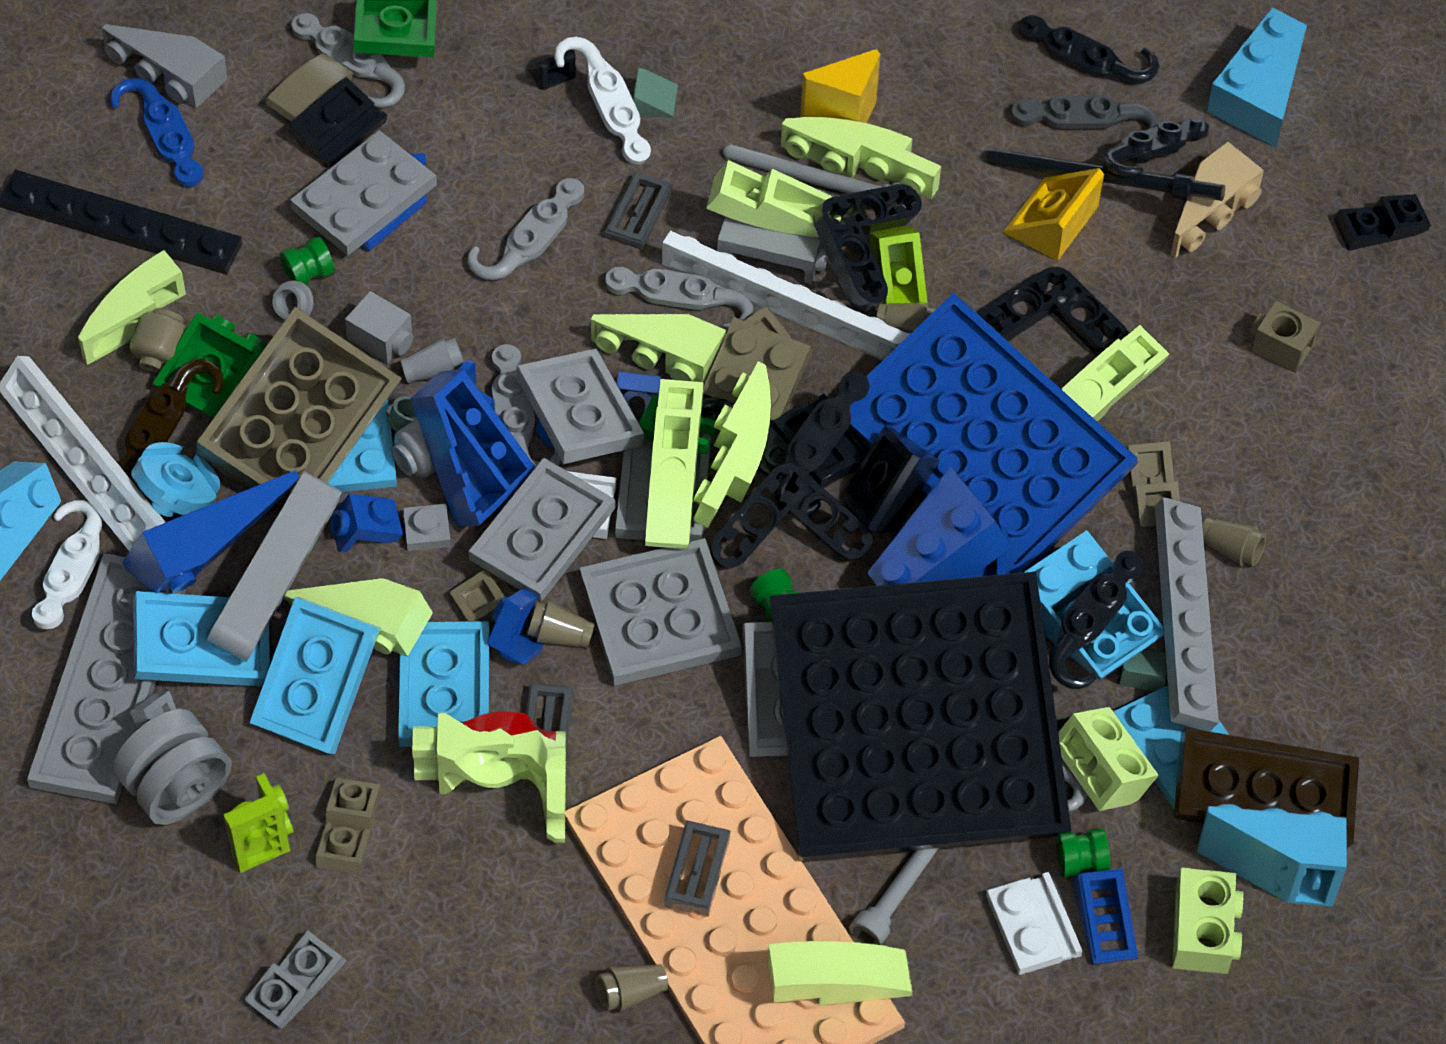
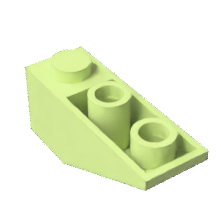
M594 314L591 318V341L595 342L602 351L614 354L623 340L638 341L640 343L633 352L632 359L639 367L647 370L653 369L664 352L666 353L665 373L670 374L673 380L703 382V386L726 335L725 329L689 314Z
M384 578L288 590L285 594V598L291 606L294 598L300 597L380 627L374 649L384 654H390L393 651L408 657L433 614L420 591Z

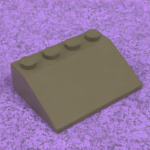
M295 307L198 439L196 454L226 476L248 488H253L295 470L299 477L306 471L328 483L402 378ZM294 487L278 502L279 504L284 506Z

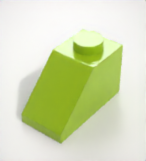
M902 226L869 233L871 250L888 287V294L883 303H928L919 232L911 226Z

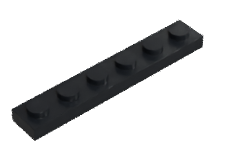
M16 169L0 195V208L154 254L165 250L171 259L227 275L243 244L242 236Z

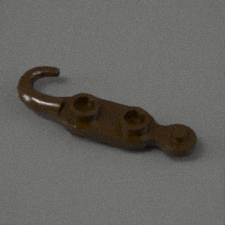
M196 359L183 364L171 380L154 391L147 399L125 438L127 455L124 459L117 462L135 485H137V482L132 478V469L149 445L168 442L186 409L187 389L192 378L199 373L210 374L214 381L212 392L214 394L220 393L223 386V374L220 368L212 361Z

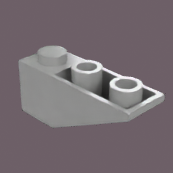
M105 24L102 27L104 49L107 56L119 65L124 63L132 54L143 56L144 58L134 67L137 75L141 79L153 83L163 74L165 90L169 97L177 103L185 101L192 107L197 108L228 79L225 56L195 37Z

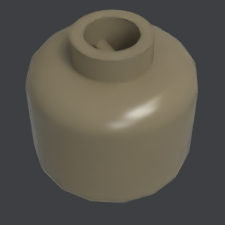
M155 308L152 313H146L139 318L130 342V351L133 356L140 360L138 364L140 368L159 374L166 361L174 356L177 343L187 329L185 319L170 310Z

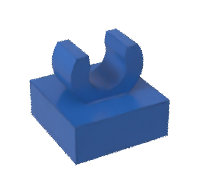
M618 372L617 386L620 391L626 392L623 397L628 406L633 398H643L645 401V412L652 398L650 395L659 396L660 379L662 378L659 376Z

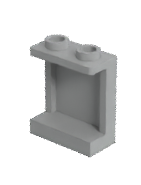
M726 216L717 240L718 252L729 253L736 257V254L802 269L805 271L804 282L810 284L813 283L816 271L824 272L828 260L819 237L777 232L743 223Z

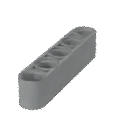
M306 471L303 472L214 624L207 642L245 662L248 661L285 597L286 592L289 590L331 517L343 491Z

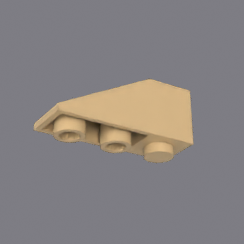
M1230 142L1225 143L1203 160L1195 176L1197 181L1225 185L1223 201L1192 197L1191 200L1186 201L1174 236L1171 255L1174 258L1179 255L1180 245L1189 252H1193L1202 244L1206 233L1197 226L1198 223L1205 219L1217 230H1221L1230 222L1238 208L1241 206L1249 208L1257 201L1262 192L1260 185L1264 170Z

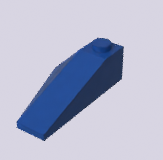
M292 471L142 532L122 562L126 571L156 594L171 588L173 593L188 588L196 582L195 577L291 491L300 478L297 471Z

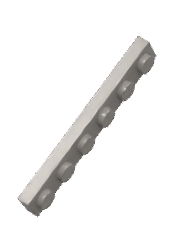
M1162 497L1155 505L1170 719L1174 723L1210 732L1219 723L1201 507Z

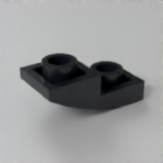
M1416 194L1381 196L1375 207L1339 209L1333 219L1348 251L1413 237L1428 231L1431 227Z

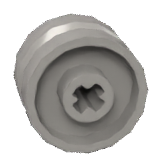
M175 709L164 712L149 720L128 738L113 762V774L131 795L137 796L136 802L155 824L168 825L180 821L213 799L224 786L231 772L232 760L214 738L208 737L207 730L190 710Z

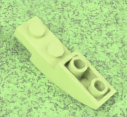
M828 117L786 118L782 123L781 147L785 148L794 158L810 159L821 164L825 171L843 174L850 178H853L860 167L874 179H887L893 183L906 184L911 186L918 195H923L929 199H932L939 189L941 166L911 153L912 138L867 123Z
M1139 325L1121 341L1117 339L1068 382L1062 390L1096 421H1099L1106 415L1113 404L1164 363L1169 353Z
M759 361L751 375L744 372L741 374L731 394L738 398L733 408L725 404L714 424V428L720 430L714 446L720 450L711 469L717 471L712 482L704 478L693 499V502L699 505L693 521L707 528L726 495L742 503L765 449L770 425V384L766 365Z
M660 379L652 451L645 546L689 549L703 382Z

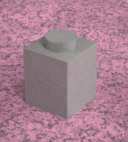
M371 291L345 318L347 341L387 365L396 354L399 356L404 355L413 342L411 314Z

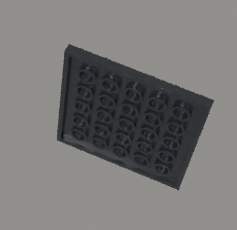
M1036 571L770 595L769 603L799 861L1057 837L1059 833L1072 832Z

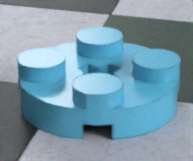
M159 442L149 445L144 450L131 471L132 478L137 482L143 493L152 500L151 505L153 509L160 515L172 517L175 513L186 515L213 504L216 494L220 489V480L212 466L197 454L193 460L186 455L180 454L184 448L182 446Z

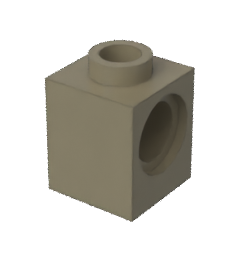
M1275 301L1267 315L1261 312L1257 316L1251 328L1250 335L1255 337L1251 351L1296 373L1315 345L1320 322Z

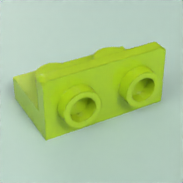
M264 773L255 776L260 799L243 802L237 805L231 812L224 814L233 860L240 873L290 851L288 835L293 833V827L285 812L289 810V805L279 784L271 787Z

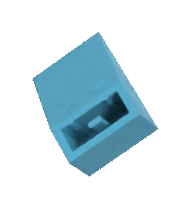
M1087 530L1025 571H1036L1044 633L1054 644L1057 643L1061 621L1065 613L1088 584L1099 575L1113 573V562ZM1129 583L1125 584L1127 596L1124 605L1093 643L1069 655L1087 671L1095 673L1098 680H1101L1164 637L1163 625Z
M1224 804L1217 807L1208 806L1197 845V853L1287 903L1333 907L1347 868V818L1333 817L1325 812H1314L1306 815L1287 813L1278 808L1259 811L1241 809L1232 804Z

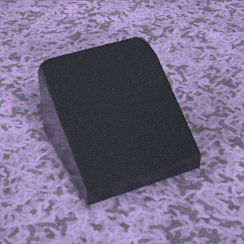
M573 49L564 53L563 67L557 66L553 56L537 62L529 69V73L540 90L551 88L575 78L576 53Z

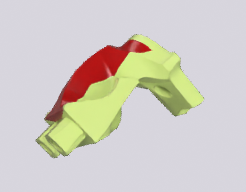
M443 712L438 713V726H413L412 754L414 758V780H439V793L446 795L459 783L466 780L483 787L500 788L520 779H528L537 786L540 792L547 838L555 843H565L566 731H546L540 729L526 713L519 712L487 713L462 723Z

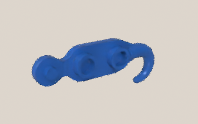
M130 78L117 84L110 96L112 107H119V99L123 93L136 91L142 94L144 98L143 118L145 127L158 154L163 160L176 165L174 173L176 181L180 185L192 187L199 184L204 176L203 169L199 162L191 159L195 150L193 138L176 105L160 95L156 87L144 79Z

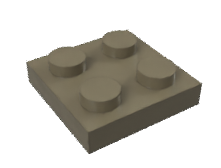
M733 317L703 386V396L707 398H723L735 404L738 398L731 394L741 374L744 372L751 375L759 361L765 364L767 369L771 400L770 422L773 423V420L786 414L812 353V348L810 345Z

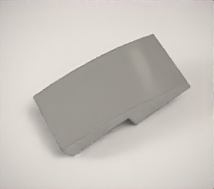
M307 930L279 967L275 963L272 964L246 997L245 1001L282 1029L337 973L347 960Z

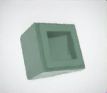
M638 68L634 104L639 115L674 118L678 85L646 69Z
M1145 649L1122 665L1119 685L1150 691H1157L1163 688L1167 678L1166 653Z

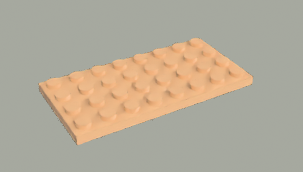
M722 736L710 740L565 811V822L653 965L661 964L664 967L668 979V991L701 1044H874L904 1028L905 1021L890 998L819 1006L818 998L773 1002L767 961L769 944L807 941L853 942L803 862L799 861V856ZM686 820L731 830L730 841L709 917L701 916L698 910L692 909L691 913L684 912L682 907L676 905L673 906V909L664 907L665 894ZM695 833L693 835L677 892L679 894H686L702 835ZM711 838L695 895L697 898L702 899L719 839Z

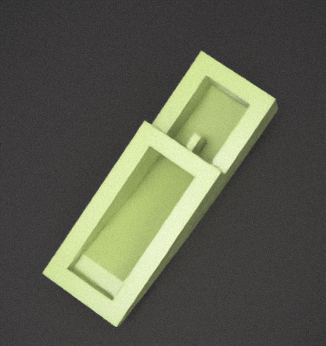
M728 160L714 176L706 209L764 229L794 235L819 237L814 227L813 215L826 199L833 196L774 169H771L764 177ZM841 217L835 218L839 223L841 222Z
M165 250L142 263L122 279L104 297L89 317L78 336L83 360L87 365L130 342L138 320L142 315L152 313L155 308H162L186 295L182 271Z
M835 941L787 942L769 944L767 961L774 1003L818 998L819 1006L912 996L906 952L903 949L882 945Z

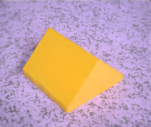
M875 49L803 73L800 117H828L867 123L876 104L880 64L879 51Z
M1100 168L1043 178L1003 232L1058 261L1098 208L1104 173Z

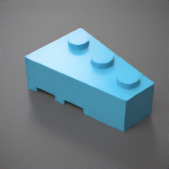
M1272 7L1213 82L1207 112L1276 147L1307 25Z
M13 461L0 470V580L61 503L60 496L46 463Z

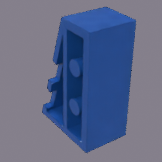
M464 369L442 371L436 374L410 400L454 522L458 526L480 525L521 487L536 467Z
M950 466L869 570L868 574L877 586L968 578L976 575L1012 546L995 520Z

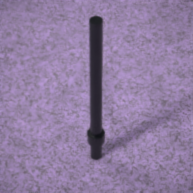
M990 148L987 154V164L1054 175L1100 168L1104 173V183L1172 193V197L1191 200L1192 197L1223 201L1226 190L1225 185L1197 181L1192 175L1179 173L1175 177L1146 172L1135 176H1121L1109 172L1104 166L994 148Z

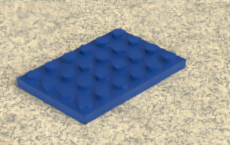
M952 293L866 376L869 381L867 396L850 406L851 423L849 427L870 447H872L886 424L940 460L920 492L925 498L951 466L995 520L999 528L1006 527L1008 541L1012 546L1008 549L1010 574L1023 573L1034 566L1138 464V458L955 293Z

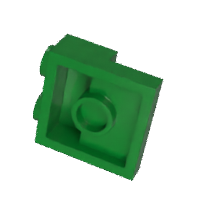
M356 0L353 52L434 58L437 0Z
M197 312L177 343L174 356L166 361L153 384L161 388L173 378L183 364L191 360L205 359L212 361L220 368L223 374V386L220 393L214 394L212 392L214 381L210 374L199 373L192 378L188 385L186 404L214 419L268 343L250 332L247 333L245 338L233 332L236 326L218 314L214 313L212 318L209 319Z

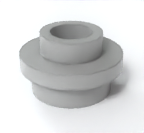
M287 281L275 291L272 300L273 308L282 319L286 320L293 311V297L295 295L297 297V308L310 315L313 309V295L309 287L303 282Z

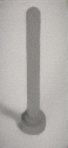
M727 145L723 149V156L729 161L768 172L774 169L796 180L846 194L882 187L735 145ZM894 201V202L888 207L889 210H890L893 206H897V205H898V204L896 203V201Z
M939 848L915 850L876 906L859 912L849 926L851 934L858 937L862 930L876 939L873 945H882L890 934V916Z

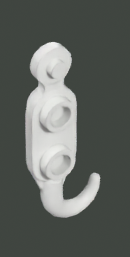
M568 37L561 41L555 49L554 58L557 66H564V53L570 49L580 51L587 62L588 89L608 131L622 139V154L626 161L634 165L646 162L650 156L651 148L649 143L639 136L637 132L640 124L639 112L622 76L602 58L599 50L590 41L580 37Z
M75 500L68 502L58 508L53 516L55 521H60L69 513L80 512L85 514L87 519L84 526L66 539L60 546L44 577L43 588L46 598L36 604L32 610L34 624L41 629H52L60 625L64 618L63 605L73 601L81 594L99 559V533L102 529L103 518L88 501Z

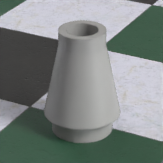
M445 337L415 354L401 359L402 368L408 383L431 380L439 372L453 369L458 370L464 363L456 338L445 340Z

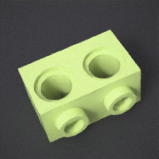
M1110 707L1073 713L1058 732L1062 759L1099 811L1127 806L1138 801L1159 776Z
M1190 868L1180 869L1175 896L1172 968L1228 974L1232 959H1240L1242 932H1234L1235 918L1240 919L1242 915L1243 891H1236V873ZM1211 898L1219 905L1210 906L1203 903L1200 899ZM1203 938L1210 939L1217 944V946L1207 947L1202 945L1198 940Z

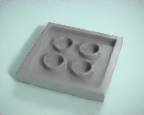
M705 538L689 542V549L666 547L579 568L580 580L614 686L742 655V645Z

